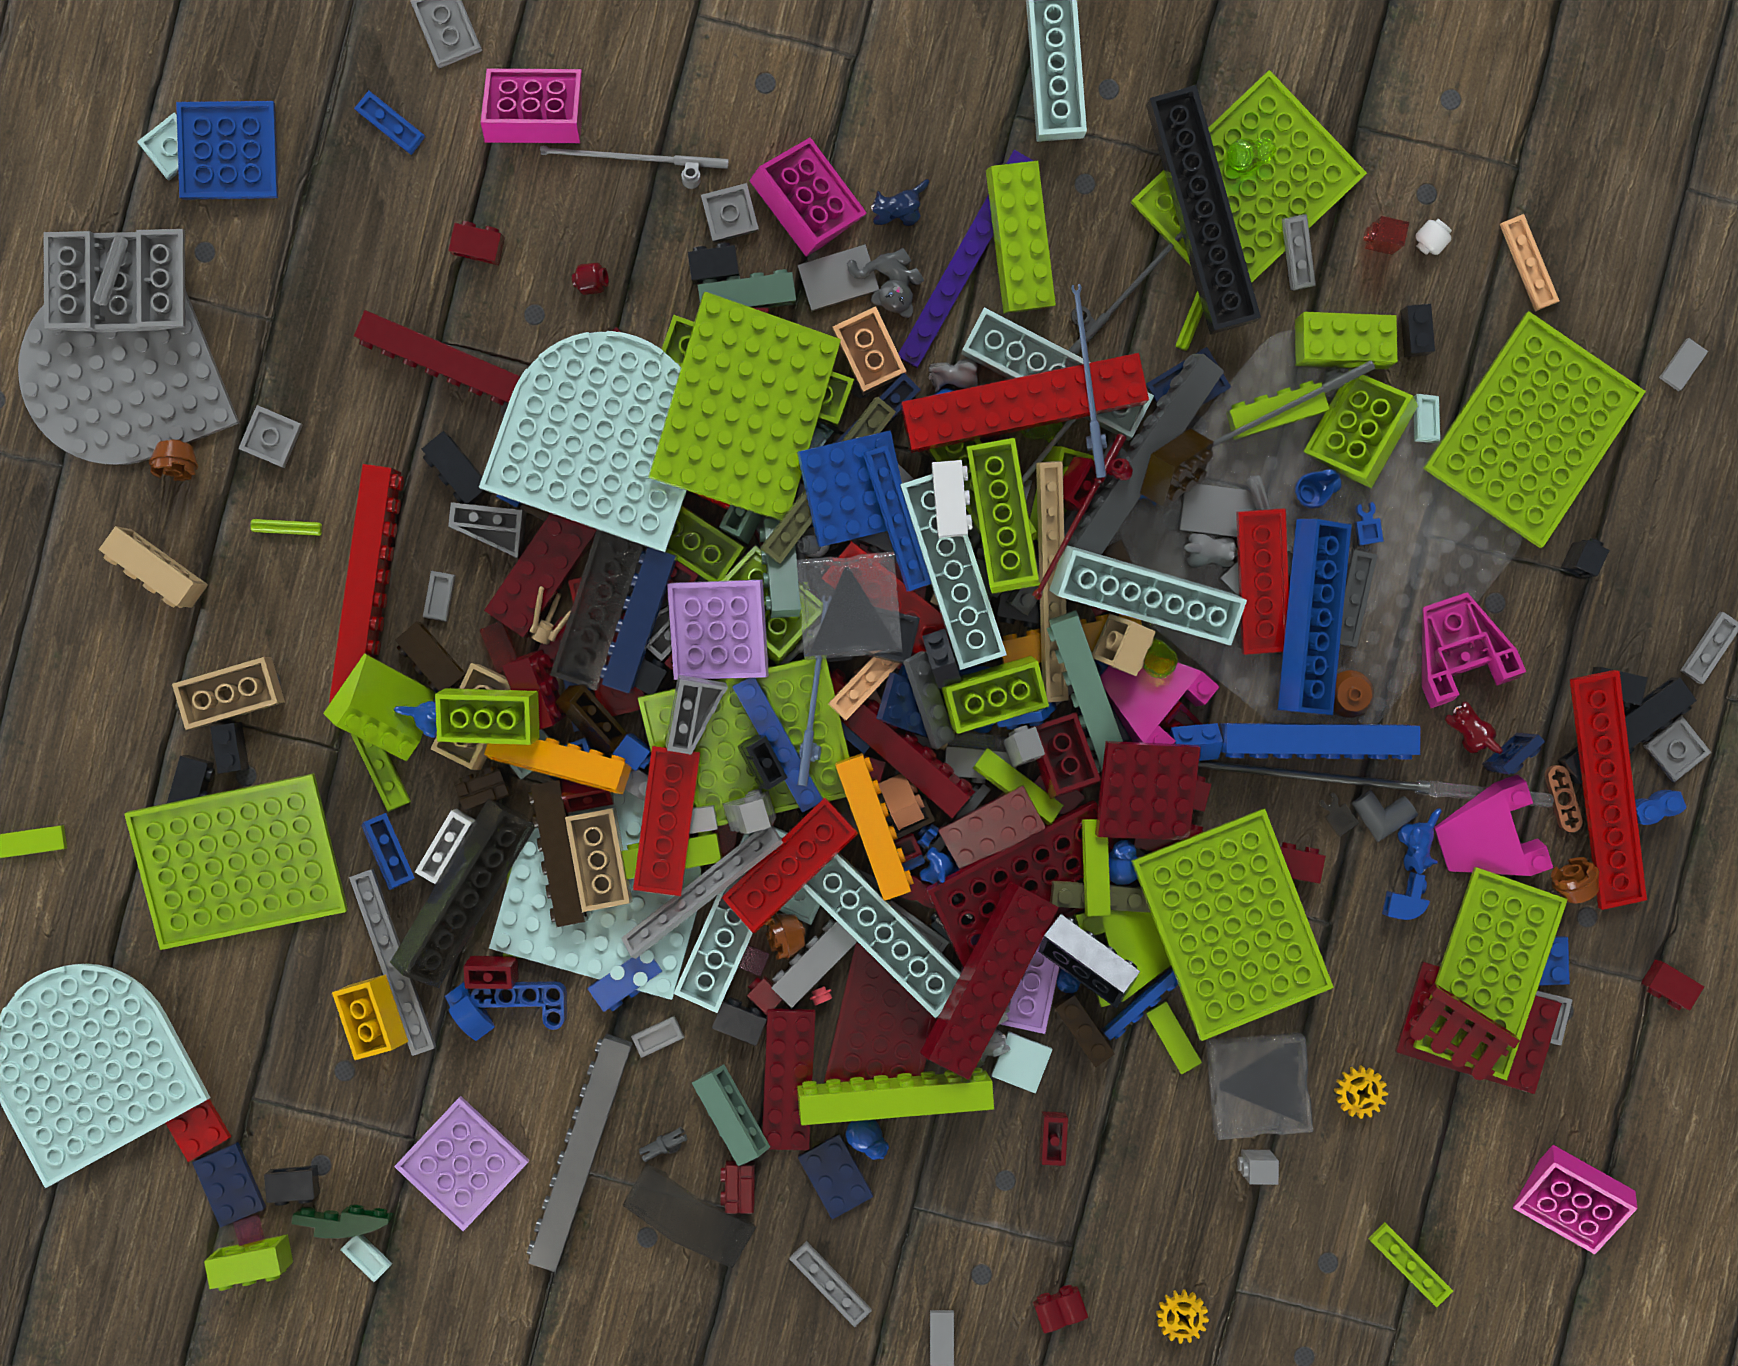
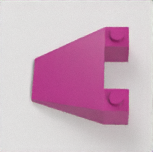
M1468 592L1422 608V689L1430 708L1451 702L1460 695L1452 677L1457 674L1488 664L1496 686L1519 679L1526 673L1517 649Z
M1148 651L1137 676L1108 666L1100 676L1107 698L1132 741L1140 743L1174 744L1176 740L1159 726L1182 695L1195 707L1205 705L1219 688L1203 671Z
M1517 774L1493 783L1434 827L1448 871L1472 873L1474 867L1494 874L1532 876L1553 868L1547 846L1538 838L1520 844L1510 811L1533 804L1527 782Z

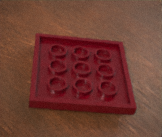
M1106 741L1095 835L1097 837L1170 840L1190 838L1201 747L1186 744Z

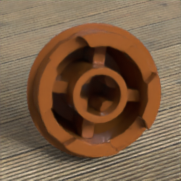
M172 439L158 442L149 459L151 474L159 478L164 474L174 477V481L190 480L192 475H195V470L198 469L193 447L180 440Z
M1354 670L1338 673L1333 711L1348 718L1364 714L1370 708L1374 699V689L1371 681L1361 672Z
M1572 858L1568 860L1569 864L1560 869L1557 866L1553 869L1551 873L1552 887L1563 898L1568 899L1567 902H1586L1598 893L1599 869L1593 863L1588 862L1587 858Z
M776 913L765 923V925H769L770 929L766 933V937L771 951H777L778 953L776 955L777 960L782 958L789 959L805 946V929L795 914Z

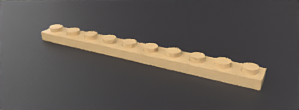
M1062 461L1036 463L1040 583L1064 540ZM1057 565L1046 583L1040 599L1042 679L1048 703L1068 700V686L1062 673L1067 670L1064 663L1059 664L1054 651L1059 649L1057 642H1051L1047 628L1051 627L1050 619L1066 614V598L1059 597L1049 591Z

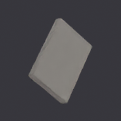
M410 0L438 68L482 51L462 0Z
M866 244L798 265L812 312L879 290L874 271L865 279L854 278L848 270L847 263L849 260H855L859 270H862L867 263L871 262Z
M1196 484L1189 492L1183 493L1179 530L1237 537L1236 511L1255 509L1251 491Z

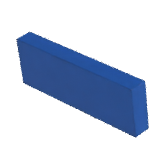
M369 90L354 108L410 155L413 154L426 137Z

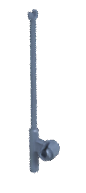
M1078 284V290L1074 289V285L1071 286V290L1075 295L1091 418L1089 424L1091 436L1086 437L1087 450L1093 451L1096 478L1106 477L1103 449L1107 448L1105 434L1101 435L1100 426L1096 417L1080 298L1082 287Z
M823 595L822 597L823 612L821 624L832 600L831 596H829L827 602L825 601L826 596ZM822 656L816 657L807 730L804 732L803 744L801 743L799 757L801 762L797 784L799 786H807L810 761L819 760L821 756V746L813 743V724Z

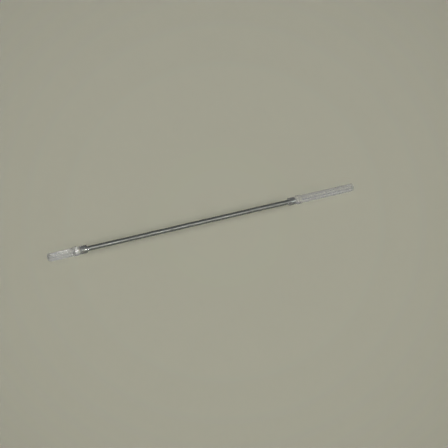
M953 731L955 739L948 742L949 745L1006 751L1003 741L1008 737L996 734L993 736L964 732L957 734ZM1092 750V757L1098 758L1096 751ZM1205 760L1199 761L1198 768L1412 790L1416 794L1431 795L1439 798L1442 796L1472 800L1488 788L1443 783L1436 780H1417L1415 783ZM1530 792L1533 804L1528 806L1547 808L1553 806L1554 797L1552 794Z

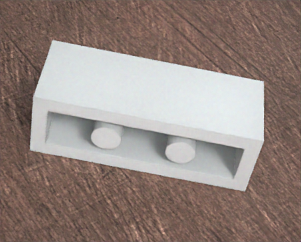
M962 460L932 462L938 538L967 536L968 530L972 529L971 515H966V505H970L969 490L964 491V481H968L967 466H962Z
M458 809L451 810L415 873L434 884L441 882L477 820Z

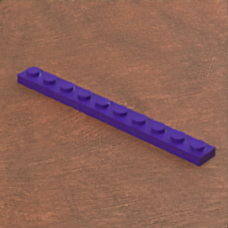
M1014 150L1006 164L1030 162L1033 160ZM989 195L898 353L901 360L917 369L994 235Z

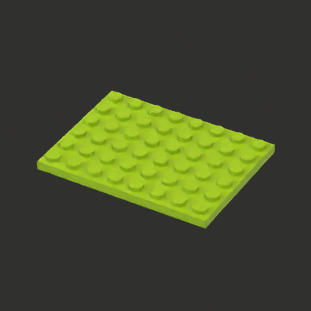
M1270 70L1208 127L1251 283L1285 252L1281 219L1306 214L1308 227L1310 228L1367 174ZM1163 170L1130 203L1169 244L1172 243L1174 245L1173 248L1190 265L1183 238L1179 242L1174 239L1181 232Z
M704 292L648 478L781 521L793 505L802 474L797 452L807 450L810 447L841 339Z
M1528 311L1479 382L1423 469L1537 547L1542 548L1646 391Z
M822 656L813 724V743L821 746V756L819 760L810 761L809 774L823 799L827 798L831 801L846 797L835 763L850 758L840 715L828 705L834 698L835 692L827 658ZM816 657L768 667V677L756 678L798 754L801 743L803 744L804 732L807 730ZM719 678L714 680L726 682L728 688L693 750L701 752L693 808L714 805L718 826L729 824L723 803L744 798L749 791L759 789L754 780L755 777L752 776L737 747L751 737L759 735L733 689V685L746 678ZM675 689L638 697L651 751L652 746L666 748ZM785 780L769 790L762 789V792L769 791L775 813L800 808Z
M314 773L128 811L124 814L160 950L339 914L348 910Z
M1260 809L1131 861L1201 1041L1334 988L1265 809Z

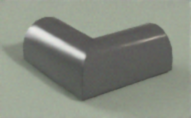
M1369 790L1351 802L1377 842L1418 816L1416 809L1405 796L1383 808L1373 791Z

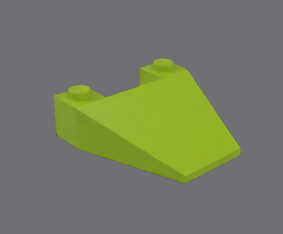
M1085 909L1074 914L1079 928L1085 932L1089 931L1094 935L1104 933L1107 945L1112 947L1117 952V955L1124 960L1127 959L1133 962L1140 971L1134 985L1122 1001L1128 999L1171 966L1151 912L1111 910V916H1085ZM1096 994L1101 1007L1111 1005Z

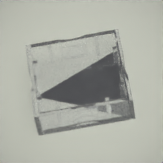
M894 552L861 554L850 558L826 557L796 560L802 609L801 624L805 660L902 652Z
M1298 1032L1206 1040L1213 1132L1218 1140L1247 1138L1260 1134L1284 1135L1313 1132L1311 1098L1307 1088L1308 1060L1306 1037Z

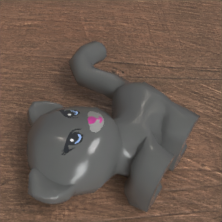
M904 248L893 253L879 255L875 260L867 263L862 270L858 269L855 260L848 261V270L854 278L865 279L874 270H878L889 277V281L872 295L871 302L873 304L883 306L886 310L899 313L905 318H909L912 315L913 293L909 288V283L918 285L924 282V279L917 268L908 270L907 265L911 263V259Z

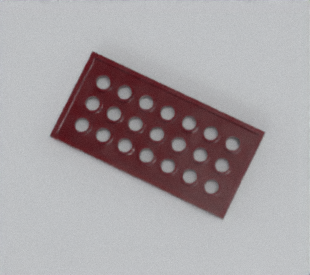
M1094 800L1057 818L1050 825L1046 824L1045 829L1015 845L984 857L947 876L945 882L941 883L938 881L925 888L963 969L976 946L971 944V938L975 934H982L1009 881L1024 888L1027 881L1034 880L1035 887L1030 892L1050 902L1052 881L1077 882V880L1084 878L1083 840L1078 837V831L1082 827V820L1097 819L1098 805ZM1108 837L1109 853L1112 851L1113 845L1115 844L1113 839L1110 837ZM1067 838L1066 847L1058 849V840ZM1046 849V857L1042 860H1037V851ZM1071 858H1076V866L1073 869H1067V861ZM1019 860H1025V868L1021 871H1016L1015 864ZM1050 869H1055V877L1052 880H1046V872ZM998 871H1004V879L1000 882H995L994 875ZM977 882L984 883V888L980 893L973 892V886ZM957 893H961L963 895L962 901L959 904H952V897ZM988 902L993 903V910L987 914L983 913V906ZM1059 907L1048 928L1054 924L1060 914L1064 917H1070L1085 908ZM965 914H972V921L967 925H963L961 923L962 917Z

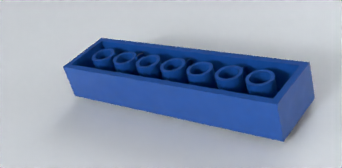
M1296 519L1278 710L1333 715L1351 524L1321 519Z
M1219 723V730L1223 740L1220 752L1225 753V757L1244 758V753H1249V757L1268 758V754H1273V757L1292 758V754H1297V757L1305 759H1316V754H1320V758L1340 759V754H1344V758L1364 759V754H1368V758L1388 759V755H1392V758L1412 759V755H1420V726Z

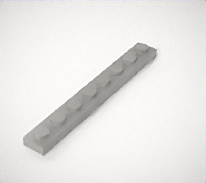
M774 826L756 831L682 890V896L671 898L624 935L621 939L630 956L635 959L783 844Z
M371 869L349 877L381 970L383 975L386 974L408 1039L407 1043L411 1055L414 1056L434 1049L436 1044L375 871Z

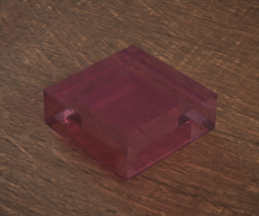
M747 945L739 968L761 976L770 953Z
M259 1215L240 1219L233 1223L239 1246L264 1238Z

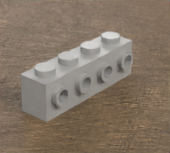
M830 919L822 928L824 933L819 938L816 936L811 938L805 945L808 949L802 955L797 953L788 962L791 966L785 972L781 969L772 978L774 983L771 988L791 1008L857 942L836 920Z

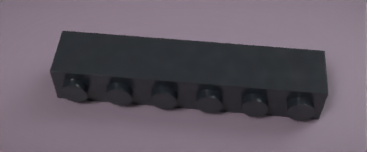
M1671 677L1646 695L1642 700V705H1633L1632 709L1629 708L1624 711L1629 754L1635 750L1634 746L1639 742L1644 743L1654 736L1653 732L1657 729H1664L1673 722L1672 718L1678 714L1683 715L1692 709L1691 705L1697 700L1681 677ZM1576 746L1557 761L1569 771L1573 783L1583 784L1578 746Z

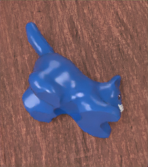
M434 701L424 702L417 707L396 706L394 708V711L401 715L412 716L416 726L426 736L431 738L437 736L436 705Z
M1440 808L1431 814L1427 823H1406L1399 829V841L1408 846L1404 857V866L1407 871L1412 870L1414 867L1418 874H1422L1427 868L1438 863L1437 860L1431 858L1430 848L1434 839L1433 828L1442 812Z
M932 847L926 854L930 861L929 865L921 870L920 879L932 884L938 881L943 883L947 876L960 869L950 851H947L945 854L939 853L935 847Z

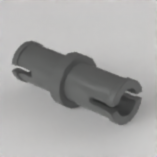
M679 1127L665 1136L660 1135L654 1142L639 1148L640 1155L650 1151V1153L642 1156L644 1162H648L662 1153L667 1154L671 1148L687 1141L686 1134L677 1138L678 1135L685 1132L684 1129Z

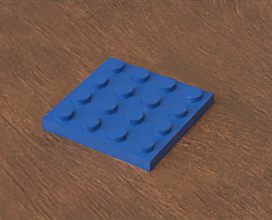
M274 101L176 102L180 199L278 198L276 111Z
M891 430L797 452L818 547L887 531L863 452L888 445L899 482L902 484Z

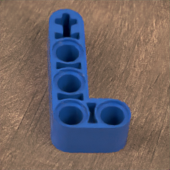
M516 982L512 989H508L512 992V1000L503 998V989H474L471 993V999L477 1007L481 1008L542 1006L543 1024L551 1030L560 1028L567 1019V990L561 982ZM550 988H556L560 992L559 999L550 997ZM526 989H533L536 992V999H528L525 994ZM482 990H484V994H492L495 992V995L488 996L485 1000H483V996H479V993ZM550 1012H557L561 1017L560 1022H552L549 1017Z

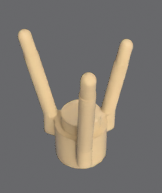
M540 586L530 632L533 633L532 639L543 644H549L550 640L555 641L557 634L567 623L573 612L569 611L553 630L554 625L550 622L561 597V594L557 593L546 620H541L538 623L544 588Z

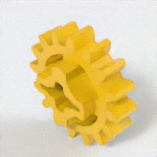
M1361 1065L1358 1071L1350 1067V1074L1342 1072L1344 1079H1337L1336 1081L1340 1088L1334 1089L1337 1094H1340L1336 1101L1343 1103L1340 1108L1343 1111L1348 1110V1114L1352 1117L1357 1112V1116L1360 1119H1363L1364 1113L1372 1117L1373 1110L1379 1113L1378 1105L1386 1104L1382 1100V1096L1388 1095L1385 1090H1382V1088L1387 1086L1386 1083L1379 1081L1382 1076L1379 1073L1374 1074V1070L1370 1067L1365 1072V1068ZM1373 1083L1376 1088V1094L1372 1090ZM1346 1090L1349 1091L1351 1096L1349 1101L1346 1096ZM1365 1090V1093L1358 1095L1357 1091Z
M1184 1289L1181 1295H1178L1176 1290H1174L1172 1298L1165 1295L1167 1302H1159L1162 1311H1156L1157 1317L1161 1318L1157 1321L1159 1327H1163L1161 1329L1163 1335L1169 1333L1170 1341L1177 1337L1179 1344H1182L1183 1338H1187L1189 1343L1192 1342V1336L1199 1339L1198 1331H1206L1203 1323L1209 1322L1208 1317L1204 1315L1208 1310L1206 1306H1202L1204 1303L1202 1299L1196 1300L1194 1292L1188 1296ZM1171 1309V1316L1168 1318L1167 1321V1314ZM1177 1311L1186 1316L1188 1322L1179 1317ZM1198 1314L1197 1321L1194 1324V1317Z

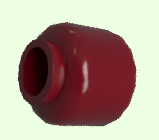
M600 263L580 264L577 266L575 273L572 274V284L582 295L602 293L609 284L607 269L603 268Z

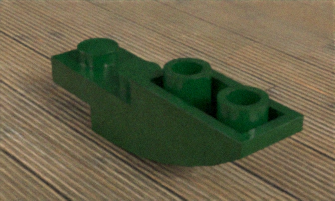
M356 1204L346 1207L341 1212V1215L333 1210L317 1212L315 1208L302 1207L293 1214L291 1224L314 1227V1237L346 1238L366 1234L387 1225L393 1219L394 1213H387V1210L383 1208L367 1210L364 1209V1206Z

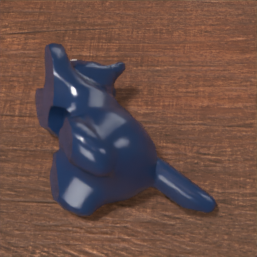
M925 179L912 190L902 191L892 197H884L880 191H877L876 198L871 206L872 211L877 214L873 219V223L884 225L895 218H900L906 226L915 224L921 217L919 212V194L927 188L929 180Z

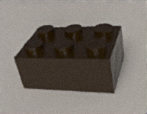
M1190 428L1153 452L1149 459L1140 494L1164 507L1170 502L1176 501L1183 493L1189 492L1196 484H1201L1207 475V471H1205L1207 463L1213 456L1211 450L1214 441Z

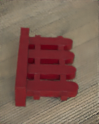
M1433 983L1429 989L1433 997L1430 1000L1425 998L1423 1004L1426 1005L1417 1020L1412 1018L1409 1021V1024L1412 1025L1410 1028L1411 1037L1414 1040H1422L1425 1035L1431 1037L1430 1047L1434 1053H1443L1446 1048L1453 1051L1451 1061L1456 1067H1462L1467 1061L1474 1065L1471 1069V1074L1476 1080H1483L1487 1075L1492 1077L1495 1073L1492 1068L1501 1055L1506 1057L1509 1053L1506 1049L1509 1045L1515 1049L1520 1040L1508 1029L1438 984ZM1446 1005L1453 1009L1451 1013L1444 1009ZM1439 1015H1442L1446 1018V1021L1436 1033L1430 1028ZM1466 1019H1469L1470 1021L1474 1022L1473 1025L1470 1026L1466 1024ZM1462 1028L1467 1033L1459 1045L1456 1046L1451 1041L1459 1029ZM1487 1032L1494 1035L1492 1040L1485 1036ZM1482 1041L1488 1046L1477 1060L1471 1055Z

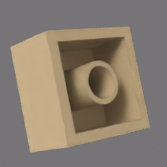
M1109 614L1092 653L1093 659L1137 676L1143 666L1145 655L1153 643L1155 631L1131 620Z

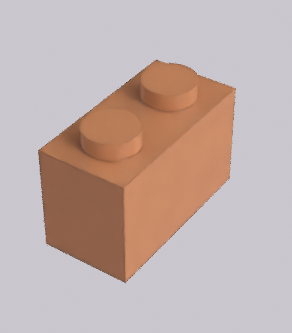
M899 774L879 783L889 812L898 830L925 818L921 810L925 807L919 794L915 796V793L919 791L905 776Z

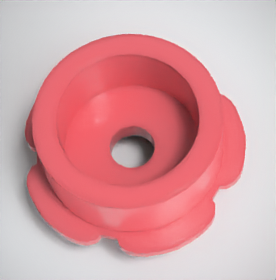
M825 986L812 991L813 996L810 997V1000H813L815 1006L832 999L830 994L832 990H826Z

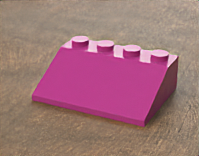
M581 69L486 70L481 114V127L485 143H580L582 125Z
M811 137L759 166L749 180L806 257L825 246L867 214Z
M1552 1145L1538 1161L1513 1204V1209L1593 1254H1596L1638 1209L1635 1190L1555 1145Z

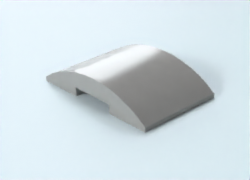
M184 229L136 230V232L93 233L91 231L44 232V329L129 332L185 327ZM115 236H121L126 238L129 243L107 306H102L94 303L93 298Z

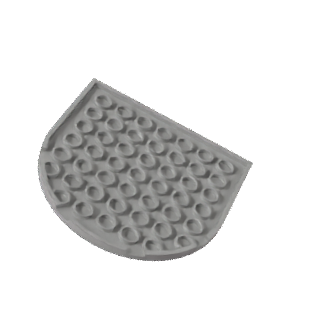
M186 289L185 327L129 332L44 329L43 305L32 319L25 333L18 364L19 384L25 406L37 427L47 438L64 451L78 458L111 465L139 463L150 459L157 443L160 441L175 439L189 444L239 424Z

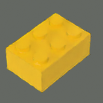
M386 974L357 982L332 992L354 1060L391 1051L408 1042Z

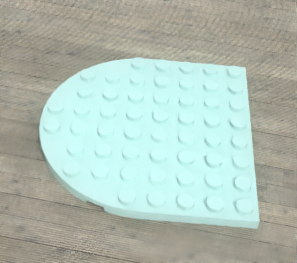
M586 332L568 337L550 346L539 355L518 380L479 488L666 552L687 490L648 478L681 367L664 353L662 349L649 341L621 332Z
M624 790L623 795L613 792V805L569 812V816L616 808L623 850H628L627 845L639 843L645 801ZM532 823L517 850L489 949L599 980L609 973L615 980L622 979L625 971L620 965L632 957L621 938L675 895L633 890L634 878L629 879L633 902L587 911L588 921L556 927V922L552 923L550 908H553L552 900L548 899L546 894V885L549 884L547 875H543L541 861H544L543 851L539 852L537 838L540 837L539 828H535L534 823ZM700 866L685 869L683 889L701 876ZM697 911L640 955V960L643 963H650L655 959L662 972L649 981L644 972L636 973L633 977V982L635 985L640 986L636 990L670 1000L673 999Z
M72 964L46 971L31 979L17 990L15 996L3 1008L0 1014V1104L45 1188L211 1098L160 1003L141 983L116 969L96 964Z

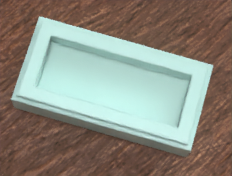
M1416 394L1414 398L1418 407L1414 412V441L1437 444L1440 441L1439 396Z
M363 1234L352 1237L340 1249L373 1282L392 1265Z

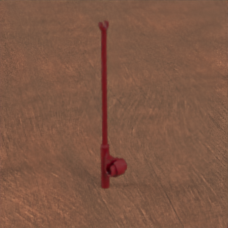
M1122 434L1117 435L1104 459L1106 476L1112 475L1116 479L1126 481L1131 478L1133 468L1126 459H1116L1127 439ZM1095 476V482L1039 587L1032 594L1035 596V599H1041L1046 583L1099 485L1104 482L1106 477L1096 478Z

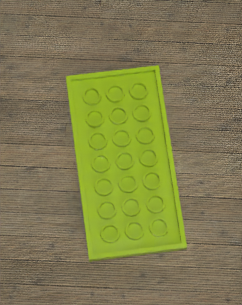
M1474 867L1435 983L1508 1029L1521 1040L1568 899ZM1447 1005L1444 1008L1449 1013L1453 1011V1009ZM1439 1015L1430 1029L1437 1033L1446 1021V1018ZM1466 1019L1465 1023L1470 1026H1472L1474 1023L1469 1019ZM1460 1028L1451 1043L1458 1046L1467 1032ZM1487 1032L1485 1035L1491 1040L1494 1037V1035H1492L1489 1032ZM1425 1035L1422 1040H1415L1414 1048L1451 1060L1453 1051L1448 1048L1440 1054L1432 1051L1430 1047L1432 1038L1428 1035ZM1481 1041L1471 1056L1478 1060L1488 1045ZM1519 1043L1515 1049L1509 1045L1506 1049L1509 1053L1506 1057L1501 1055L1492 1068L1495 1071L1493 1076L1507 1080ZM1468 1061L1465 1063V1066L1470 1068L1474 1066Z

